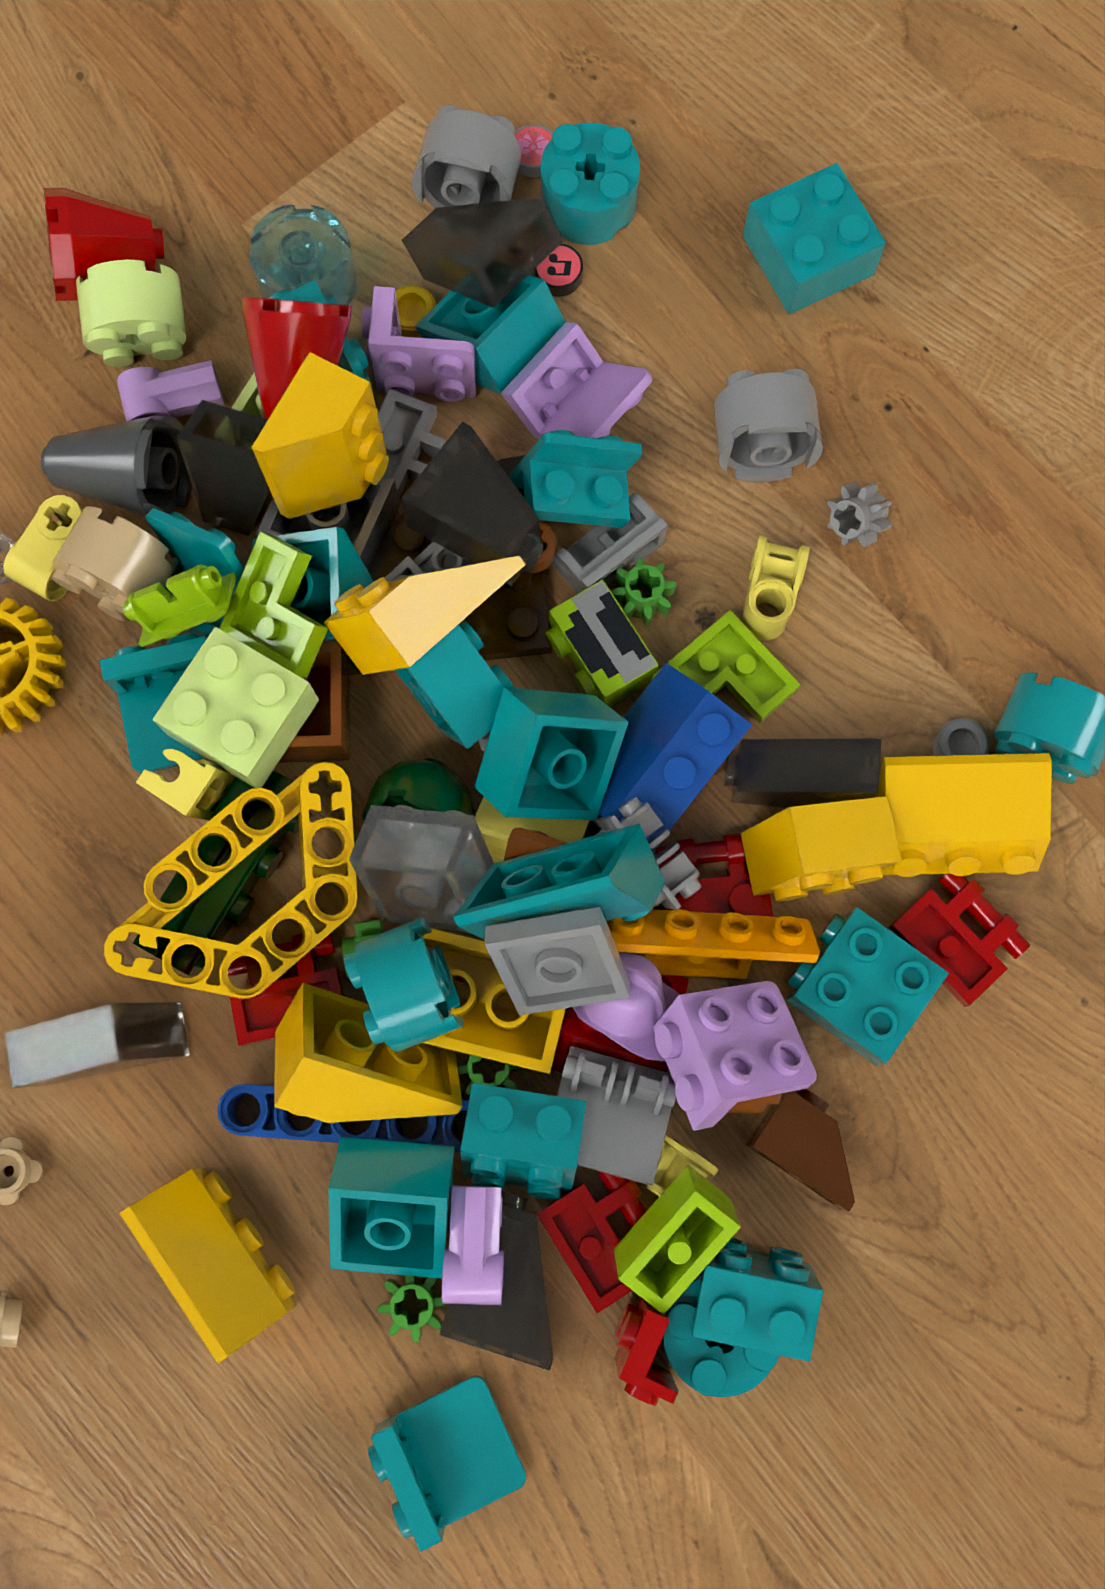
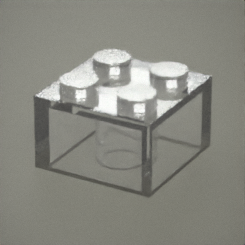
M371 805L349 857L353 869L382 921L407 924L419 918H424L430 927L457 931L465 930L457 926L453 916L489 867L494 864L474 815H466L455 810L446 812L416 810L405 805H397L395 807Z

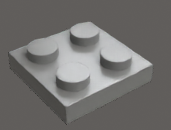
M601 907L486 926L484 945L519 1015L630 998V979Z

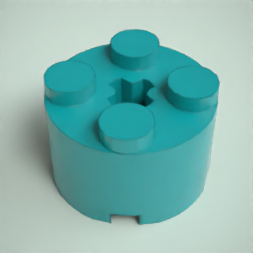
M600 123L563 124L557 127L541 158V209L543 216L548 223L550 221L559 230V235L568 241L583 245L605 243L614 238V233L625 225L627 227L633 220L636 212L640 161L638 153L632 144V137L624 128L611 127Z
M1028 672L1020 674L994 733V737L998 741L995 752L998 754L1050 753L1052 778L1068 784H1074L1077 776L1083 778L1096 776L1105 758V696L1086 686L1064 678L1053 676L1050 685L1034 683L1038 673Z
M419 918L355 944V952L344 956L346 971L353 986L356 989L363 987L370 1009L363 1011V1018L371 1040L375 1045L384 1042L395 1052L405 1050L464 1026L463 1017L451 1014V1009L461 1006L459 996L440 946L428 949L423 935L432 932L424 918Z
M701 1272L666 1311L670 1321L661 1340V1345L677 1375L688 1386L702 1395L710 1397L741 1395L755 1388L766 1378L771 1369L776 1365L779 1355L724 1343L717 1344L714 1341L692 1337L691 1328L701 1281Z

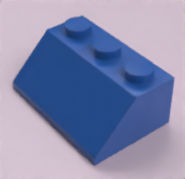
M665 663L623 717L629 723L599 814L602 817L615 815L618 821H620L624 816L618 809L627 801L637 796L642 804L645 802L649 803L654 813L663 823L660 828L646 838L647 841L664 829L669 831L747 733L752 724L711 692L668 663Z

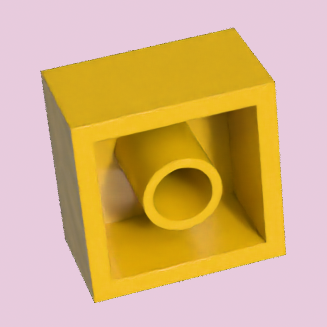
M888 796L793 806L741 832L753 896L774 893L776 902L799 899L808 896L807 891L822 889L823 895H835L852 891L857 884L882 879V869L902 862Z

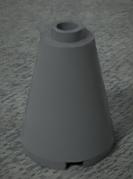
M156 415L54 436L41 454L42 470L53 486L142 516H146L152 508L171 515L176 506L185 507L190 496L193 481L192 451L182 449L179 435H187L184 426L175 417Z

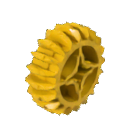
M7 597L0 604V633H15L23 636L25 641L17 644L11 641L0 644V738L5 724L13 732L22 733V718L25 716L33 722H41L40 713L35 709L41 703L48 707L55 706V700L48 692L50 689L64 688V681L54 673L67 668L66 660L57 654L63 649V644L56 635H51L53 633V626L45 618H39L38 612L31 606L24 605L20 608V605L14 599ZM23 674H25L22 681L17 686L18 680Z

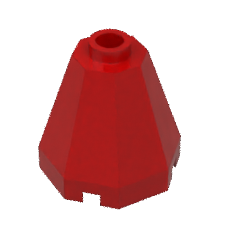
M43 188L56 301H77L76 279L78 276L83 281L88 279L87 269L96 264L115 260L145 261L146 271L155 272L156 259H164L162 228H153L149 215L67 188Z

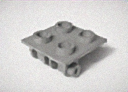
M637 796L627 801L618 809L624 816L620 821H618L615 815L597 818L596 821H592L599 831L596 835L640 823L646 838L663 825L649 803L645 802L642 804ZM668 829L662 830L648 840L651 849L670 835ZM675 842L654 856L657 864H661L680 848L679 844ZM684 852L678 853L659 868L666 883L654 907L677 910L681 905L674 895L679 892L686 899L702 887L697 879L700 875L699 871L693 866Z
M571 1046L557 1096L586 1101L577 1165L653 1186L671 1109L676 1100L675 1083L671 1073Z

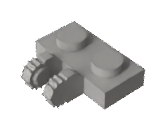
M389 389L378 412L387 456H389L384 476L395 480L399 498L409 477L419 485L434 489L439 485L443 486L444 482L449 480L448 476L439 469L417 461L421 450L434 459L454 465L456 462H459L463 452L454 443L430 434V430L437 417L436 406Z

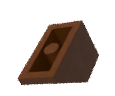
M807 1089L798 1090L797 1093L793 1091L782 1093L779 1104L771 1106L746 1146L838 1209L849 1212L855 1203L838 1122L825 1113L829 1104Z

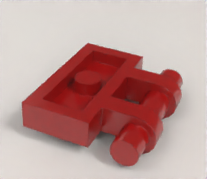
M740 833L723 835V840L695 844L693 839L676 840L680 848L658 865L660 868L680 852L685 853L696 869L697 864L725 861L727 876L698 879L702 887L686 899L679 892L674 895L681 905L679 909L689 912L739 913L742 915L773 917L770 894L753 896L750 877L745 872L744 859L746 857ZM666 847L656 848V855ZM662 908V910H676V909Z
M944 874L938 881L953 895L946 903L930 889L888 928L895 935L946 970L949 974L942 984L964 1007H967L1008 969L993 952L1001 945L1014 959H1017L1030 947V944L1016 930L1019 927L1018 923L1009 914L1002 916L982 895L984 889L974 878L968 881L964 876ZM965 909L987 930L980 939L958 917Z
M303 933L292 935V941L276 944L275 946L281 951H292L301 943ZM331 933L296 962L298 976L274 981L262 993L251 998L229 996L238 1046L244 1047L274 1040L275 1031L302 983L344 996L339 969L331 968L318 972L316 969V957L335 953V945ZM241 956L231 962L228 968V977L248 973L250 986H253L258 981L260 966L254 958Z
M601 1171L598 1175L609 1193L595 1202L585 1184L582 1183L537 1212L538 1218L597 1314L633 1291L618 1279L614 1248L620 1241L607 1222L606 1217L620 1209L632 1229L647 1211L638 1197L642 1192L635 1181Z

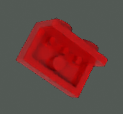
M640 1297L636 1307L629 1303L626 1305L614 1336L618 1337L616 1345L619 1346L615 1355L618 1377L626 1382L624 1391L642 1402L656 1406L659 1398L674 1404L679 1392L671 1372L652 1363L670 1319L667 1313L663 1315Z

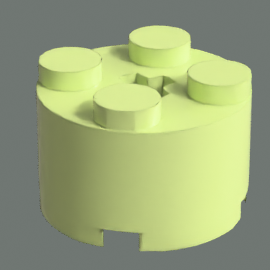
M115 260L99 263L88 268V279L85 281L78 276L76 288L84 346L94 353L103 355V363L111 367L129 366L134 363V356L152 354L158 360L180 358L183 355L182 345L186 341L180 279L173 269L160 264L161 273L146 271L145 261Z

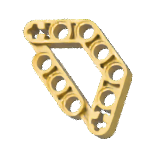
M322 762L314 764L278 795L267 789L254 788L242 793L148 872L143 884L144 895L148 902L108 935L104 943V956L107 964L114 971L123 975L235 998H251L262 993L348 919L356 908L358 896L351 785L348 775L344 770L334 763ZM319 776H326L327 784L331 786L336 785L337 792L328 798L327 805L328 814L336 811L340 812V820L328 817L314 822L309 820V813L318 815L321 812L319 794L310 793L309 787L315 785ZM255 800L267 803L273 811L274 818L272 824L263 830H255L248 827L242 819V809L247 803ZM298 815L303 889L241 942L232 944L161 929ZM329 829L339 836L341 850L335 858L323 859L314 852L312 837L316 831ZM216 835L228 842L231 848V855L226 863L221 866L212 867L201 861L198 856V847L203 839ZM173 871L185 878L187 891L180 901L167 904L161 902L156 897L154 884L161 874ZM325 883L335 884L340 887L345 897L343 907L333 915L321 912L315 902L317 890ZM283 919L294 920L302 929V941L292 951H281L272 941L273 928ZM131 932L140 934L139 944L158 949V937L169 938L170 943L167 945L162 956L163 973L150 969L155 962L153 958L137 957L133 965L125 964L124 954L116 951L117 942L127 941ZM185 944H193L199 947L205 955L203 970L192 977H184L178 974L172 965L174 951ZM241 956L254 958L260 966L258 981L248 988L234 986L228 978V968L231 962Z

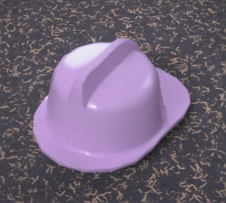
M619 952L630 979V998L576 1006L573 1009L579 1019L631 1053L647 1060L666 1061L656 1048L653 1026L679 994L662 982L661 974L650 960L636 953Z

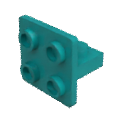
M554 430L543 434L509 475V486L524 488L526 519L623 528L631 520L627 471L643 455L642 445L640 443L624 442L618 436L590 438L575 436L573 432L568 430Z

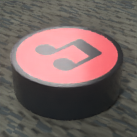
M550 244L541 249L535 258L534 277L545 280L552 296H567L573 293L582 282V258L577 250L567 244Z

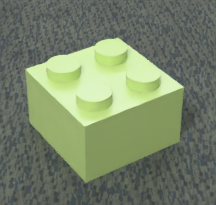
M214 627L152 720L169 737L250 786L262 788L319 699L308 681Z

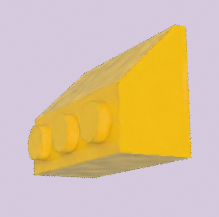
M311 352L307 355L252 445V450L281 515L289 519L361 499L370 483L373 485L379 483L389 462V456H387L383 439L384 435L378 418V409L375 405L370 382Z
M1050 753L884 757L874 798L888 796L902 862L882 869V875L914 877L919 874H953L955 876H967L973 873L1005 872L1011 875H1019L1027 872H1038L1051 840L1052 760Z
M431 928L432 932L423 935L428 949L439 945L442 950L461 1006L451 1009V1014L463 1017L464 1026L423 1043L550 1074L566 1008L519 1015L484 945L485 941Z
M201 1167L188 1170L128 1206L119 1214L217 1364H219L295 1308L296 1304L290 1296L296 1291L284 1270L278 1264L271 1268L259 1251L264 1242L255 1226L246 1217L239 1221L227 1203L233 1197L221 1176L214 1170L208 1174L205 1168Z

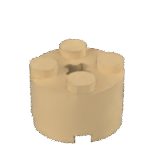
M86 506L52 561L56 570L51 578L71 592L80 594L82 589L100 599L97 605L100 610L117 620L125 622L127 617L123 612V603L127 601L128 595L158 582L165 588L167 579L172 576L179 561L176 557L166 560L165 556L169 549L158 539L135 524L119 516L110 524L98 519L102 509Z

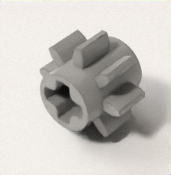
M856 481L841 487L843 497H837L827 502V506L832 509L830 523L827 527L828 529H833L837 535L842 537V545L845 546L859 539L860 544L866 547L878 541L876 532H882L892 527V523L887 519L892 500H886L882 494L877 492V483L874 482L864 486L861 490Z

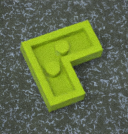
M260 531L230 602V607L219 629L297 676L307 678L329 629L291 607L312 556L274 535Z
M731 610L725 613L668 662L669 665L701 685L713 695L725 686L759 724L794 695L801 686ZM658 670V671L653 675L652 680L654 679V677L658 674V672H659L660 670Z

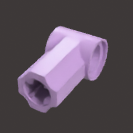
M212 360L160 372L152 367H135L124 371L117 378V386L126 422L156 415L177 418L225 406L221 385Z
M452 1186L449 1249H445L443 1261V1304L502 1305L504 1251L499 1250L500 1227H502V1187Z

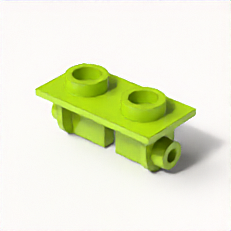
M199 564L192 569L167 579L165 586L173 595L160 582L130 593L127 601L123 603V612L130 621H137L143 627L138 644L144 647L162 639H171L184 630L205 622L211 623L220 619L223 615L227 614L230 607L237 575L233 572L221 577L219 571L214 566L207 567Z

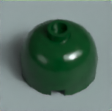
M427 758L398 762L378 776L369 794L362 819L365 823L369 818L374 824L371 831L374 837L395 850L412 856L425 857L426 850L424 847L434 850L443 849L440 858H447L462 852L472 826L474 809L468 787L455 772L450 770L443 762Z

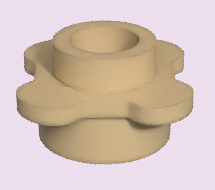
M16 1137L5 1138L0 1143V1204L5 1206L15 1204L19 1200L20 1192L29 1183L40 1181L44 1172L42 1163L38 1160H32L23 1150L24 1144L22 1140ZM7 1166L14 1168V1173L10 1177L5 1174Z
M1 1291L0 1347L17 1348L24 1300L7 1299V1291Z

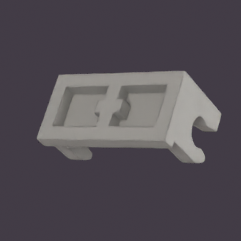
M634 492L629 496L631 520L623 528L597 525L569 548H562L555 553L552 565L577 594L602 579L609 588L617 581L616 575L619 568L629 572L636 566L637 558L641 557L644 560L664 545L668 524L662 517L659 518L637 493Z

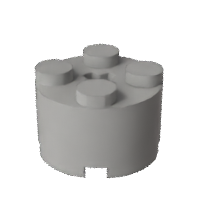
M445 105L438 109L437 116L427 127L412 178V189L419 202L422 204L425 198L435 207L434 216L446 223L463 228L486 227L489 219L498 216L499 221L505 217L521 163V148L514 136L515 127L512 122L502 116L490 117L476 111L461 110L453 105Z
M790 369L783 373L755 374L752 371L743 370L733 373L727 378V387L717 396L713 407L719 463L725 472L728 466L735 470L736 478L740 480L771 482L791 477L792 467L805 462L806 469H808L819 460L823 451L816 393L814 387L809 382V376L806 371Z

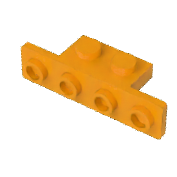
M652 909L645 916L633 921H623L621 917L606 921L618 952L639 953V955L650 960L661 975L747 979L752 960L816 963L820 954L810 921L792 916L770 917L742 915L739 913L689 912L682 909Z

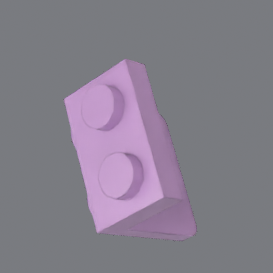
M374 286L372 307H363L361 329L362 338H367L366 356L368 363H372L377 392L388 393L389 389L408 396H413L414 394L433 395L447 402H458L464 398L475 397L476 368L474 345L466 341L403 337L395 288Z
M566 322L501 394L533 438L540 439L543 434L554 430H568L573 432L575 436L599 438L609 436L610 428L627 410L639 403L643 397L644 390L651 384L653 378L645 368L603 362L579 325Z
M771 981L679 995L653 1026L656 1048L659 1054L666 1060L675 1083V1094L678 1104L686 1111L693 1131L713 1127L737 1102L806 1089L817 1078L815 1068L780 989Z

